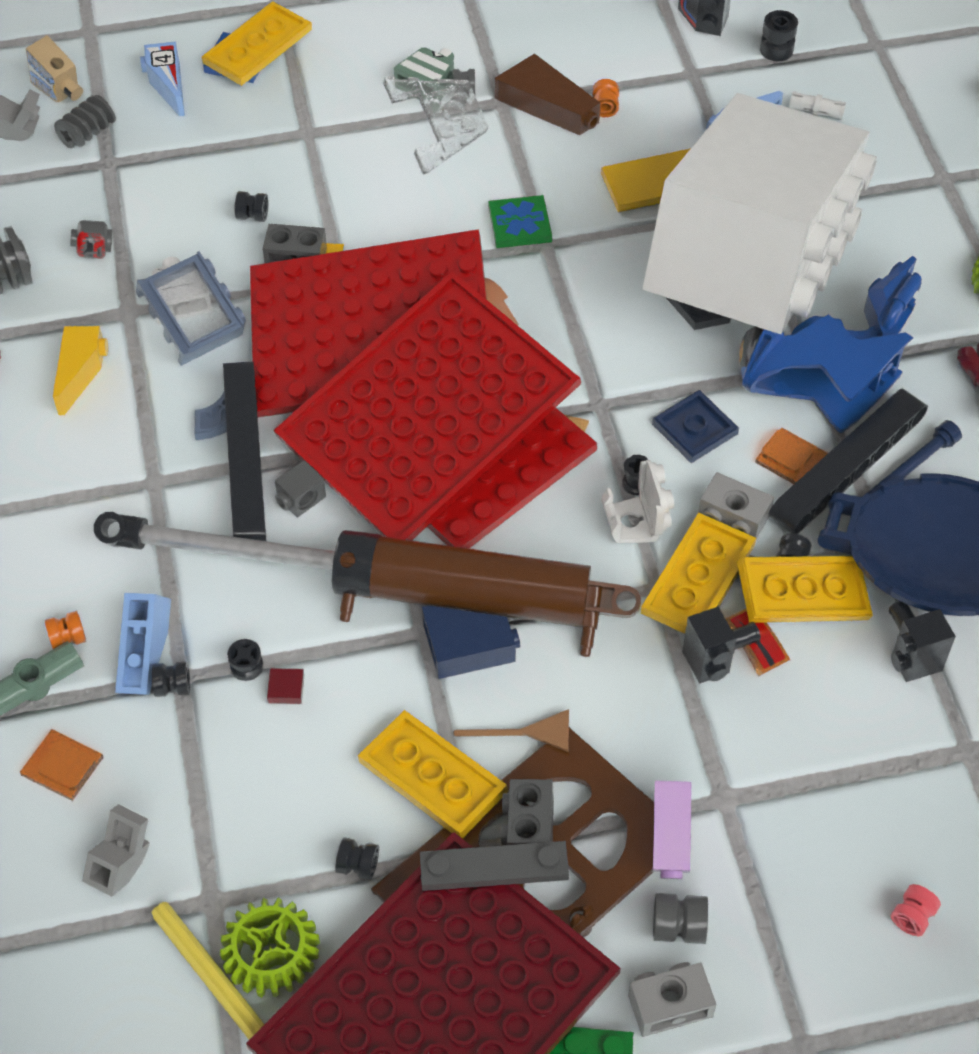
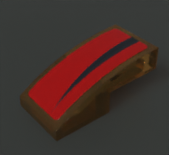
M747 609L726 618L731 630L749 623ZM767 622L755 623L760 632V642L742 647L758 677L790 660Z

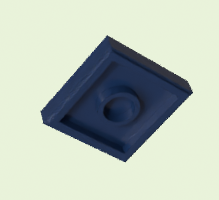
M701 390L689 395L655 416L652 420V425L691 464L738 435L739 427Z

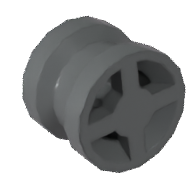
M453 69L454 96H460L462 93L475 96V69H468V71L461 72L459 69Z

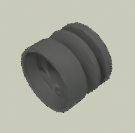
M12 226L4 228L7 241L2 242L0 237V294H3L2 280L6 278L14 290L19 288L15 276L20 274L25 286L33 284L31 264L27 252Z

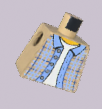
M48 35L26 48L30 81L35 87L55 102H61L67 97L75 101L82 96L83 88L77 82L76 66Z

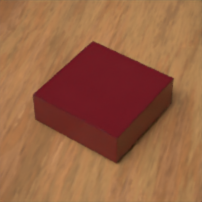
M270 668L267 693L268 703L302 704L304 669Z

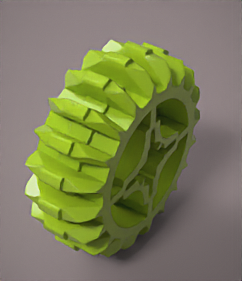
M263 897L261 907L255 908V905L249 902L247 905L249 912L247 914L236 910L235 917L238 923L227 922L226 929L229 934L221 935V944L224 948L220 949V957L226 961L223 964V968L226 974H232L231 980L234 985L243 983V991L247 994L256 987L257 995L261 998L265 995L267 989H271L273 997L277 998L279 996L278 988L285 986L286 991L292 993V982L294 980L304 984L306 979L303 972L313 973L315 966L311 960L319 958L320 953L316 946L320 944L319 935L314 933L316 931L315 922L312 920L307 921L308 913L304 909L297 912V906L293 901L284 908L283 901L279 897L274 905H269L268 900ZM270 925L269 927H267V928H265V929H259V928H261V927ZM288 929L292 930L300 939L297 952L292 950L290 944L285 942ZM244 943L248 944L250 949L255 952L253 954L254 962L251 966L241 958ZM270 944H276V947L272 949ZM267 945L270 947L268 951L264 950V947ZM282 965V967L270 970L274 966Z

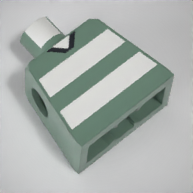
M426 47L420 48L394 67L395 89L437 107L454 82L453 52L448 48H442L438 53Z

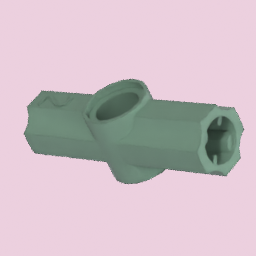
M71 642L63 643L38 659L26 658L16 664L11 675L0 680V716L26 700L38 701L43 699L48 694L50 686L84 667Z

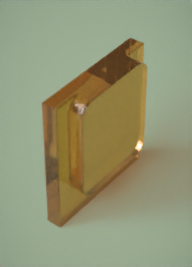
M781 428L764 445L755 463L795 484L828 453L788 430Z
M51 729L22 768L20 774L73 801L104 757L103 754Z

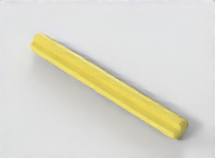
M160 903L151 912L153 919L245 1036L250 1039L264 1023L169 903Z

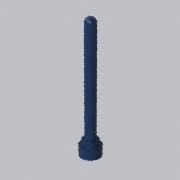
M950 420L942 422L935 428L933 439L867 493L875 492L880 488V484L901 476L905 478L940 448L955 445L962 438L960 428Z

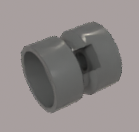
M656 893L653 916V941L674 942L677 936H681L684 943L706 944L708 897L686 895L683 901H680L676 894Z

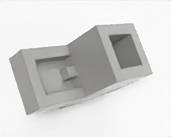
M30 89L20 105L0 95V138L23 141L33 135L40 116L38 115L40 107L36 105L40 96L39 93Z
M119 804L111 809L105 839L87 854L82 882L111 897L126 886L142 864L150 844L149 841L144 839L148 819Z

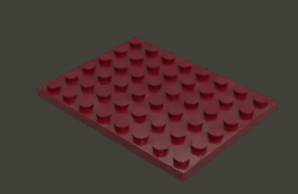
M453 832L436 850L473 847ZM420 865L246 1042V1045L253 1054H549L618 977L621 968L519 884L422 891Z

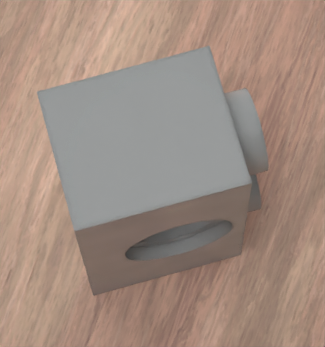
M716 472L700 498L698 512L756 537L757 540L769 519V511L773 506L774 496Z
M689 962L679 963L671 967L668 972L657 975L654 972H646L637 976L634 981L630 982L628 997L642 1037L713 1018L717 1004L702 962L693 965ZM665 991H673L680 999L670 1002L665 1000L661 994Z

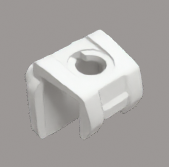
M650 460L641 461L638 480L639 497L613 503L611 487L607 488L604 492L602 504L612 536L617 543L655 542L659 539V535L666 531V528L672 526L669 509L674 508V499L671 490H665L660 485L666 481L662 464L657 465ZM625 515H633L637 518L642 517L643 521H639L635 527H626L622 524L621 518Z

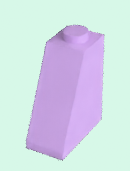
M655 781L653 871L661 872L660 878L682 879L683 872L690 873L691 782Z

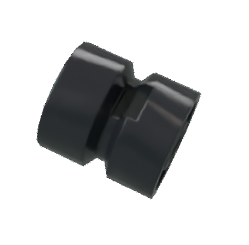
M775 10L765 16L760 44V52L764 58L778 62L785 61L793 55L798 28V19L794 14L789 11Z

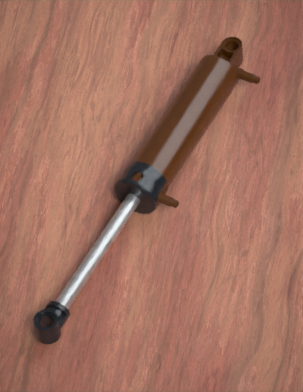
M115 512L100 514L93 525L96 538L113 547L142 550L145 544L332 570V589L335 594L342 595L340 606V621L342 622L350 621L355 597L379 598L582 627L580 655L589 657L593 648L599 615L631 618L639 612L641 607V596L635 588L626 585L591 581L590 565L383 537L380 534L352 530L342 531L338 537L335 551L153 526L148 525L146 518L121 515ZM114 522H118L120 528L118 534L114 537H109V526ZM622 594H630L635 598L636 604L629 611L621 610L616 603L618 597Z

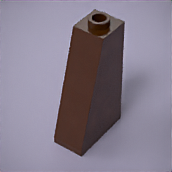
M535 53L495 77V99L577 135H581L599 124L600 102Z

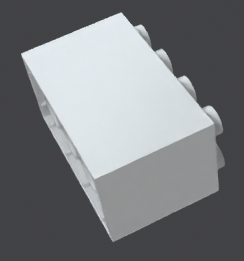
M736 93L665 179L642 290L778 334H782L793 314L807 318L815 301L817 291L824 290L832 266H838L847 241L852 242L861 219L862 209L856 207L861 190L866 191L869 186L877 161V156L864 153L869 131Z

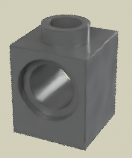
M304 460L275 480L277 493L275 499L283 510L287 511L289 509L297 518L326 498L324 478Z

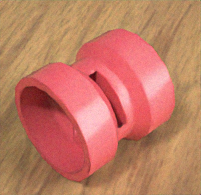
M912 884L909 885L903 895L904 902L897 904L891 914V919L904 932L919 937L924 934L929 925L928 918L935 916L941 903L938 897L927 888Z

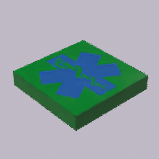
M544 195L488 201L496 248L552 242V231Z

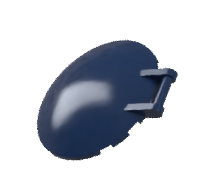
M923 473L917 479L904 480L901 476L880 484L878 490L871 494L866 493L862 498L839 492L833 493L830 496L828 503L830 511L827 521L817 539L819 546L824 549L853 555L858 567L872 583L905 604L928 612L941 609L943 615H979L978 481L949 474ZM842 514L851 516L846 532L837 530Z

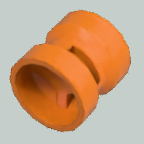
M611 79L598 80L593 85L592 96L600 102V117H611L619 110V86Z
M78 611L67 613L65 618L57 619L53 617L45 620L52 649L67 641L76 645L86 642Z

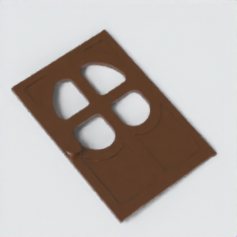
M569 727V752L545 743L501 781L507 784V793H509L510 779L553 780V782L573 781L585 785L591 791V798L561 824L553 825V842L566 841L568 869L585 884V892L568 907L550 910L582 937H586L591 933L592 927L654 872V802ZM502 799L463 838L473 848L480 847V837L484 829L497 818L503 816ZM526 802L521 804L523 806H529ZM608 812L617 814L623 819L627 827V839L625 849L616 865L609 870L602 871L596 868L571 843L575 837L597 818ZM446 828L440 830L371 888L372 893L377 895L384 903L421 865L420 852L435 851L452 833ZM525 883L519 884L524 889ZM577 911H583V914L576 913L570 921L572 914Z

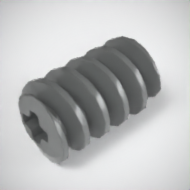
M91 95L86 101L81 102L78 107L73 108L70 113L65 114L62 119L57 120L54 128L62 143L72 149L74 144L79 147L84 146V139L87 141L93 139L92 134L98 135L101 130L100 128L106 129L108 122L114 123L116 121V116L111 106L103 97Z

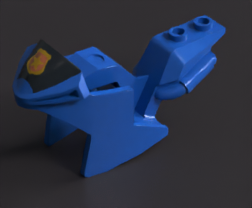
M912 255L905 262H898L883 279H876L870 285L864 306V313L869 328L866 330H846L841 319L832 318L829 314L824 317H810L797 325L791 335L784 336V332L778 334L756 326L748 330L742 338L739 352L742 386L751 393L811 400L815 402L839 433H843L855 425L883 397L903 373V371L898 369L904 347L913 337L906 332L900 333L915 307L916 299L913 296L917 290L919 291L922 284L921 276L916 272L913 273L917 259Z

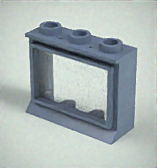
M200 251L146 279L137 280L136 286L137 296L139 298L145 296L149 303L148 311L153 319L158 317L163 325L165 340L167 343L173 342L179 351L178 362L181 366L243 335L246 322L242 310L239 307L235 308L230 301L231 295L227 286L223 282L219 283L215 277L216 272L212 262L208 258L204 259Z

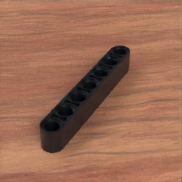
M254 361L223 363L233 537L266 541Z
M899 389L780 496L771 507L769 517L791 534H799L828 507L830 496L833 493L845 492L922 420L927 412L928 405L905 389Z

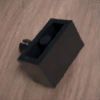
M901 601L892 604L888 612L900 631L891 654L895 670L901 672L906 682L943 671L956 636L941 609L915 617L908 604Z
M719 606L687 618L682 652L699 684L709 680L718 681L730 673L734 651L760 642L761 636L754 622H749L746 625L731 630Z

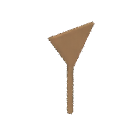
M569 709L521 729L454 730L453 734L456 737L526 735L569 752Z

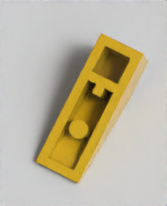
M64 326L53 391V399L58 415H65L102 368L103 356L108 355V340L103 338L100 326Z

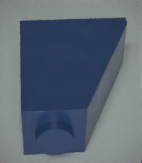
M435 606L422 607L423 627L438 679L516 662V649L520 648V639L517 629L510 628L507 617Z

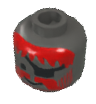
M81 220L77 225V229H71L70 246L76 247L79 257L102 259L106 256L107 252H111L112 229H108L105 222Z

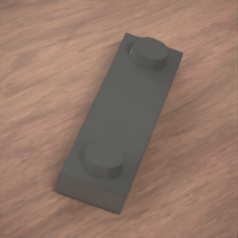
M566 841L420 852L422 891L569 880Z

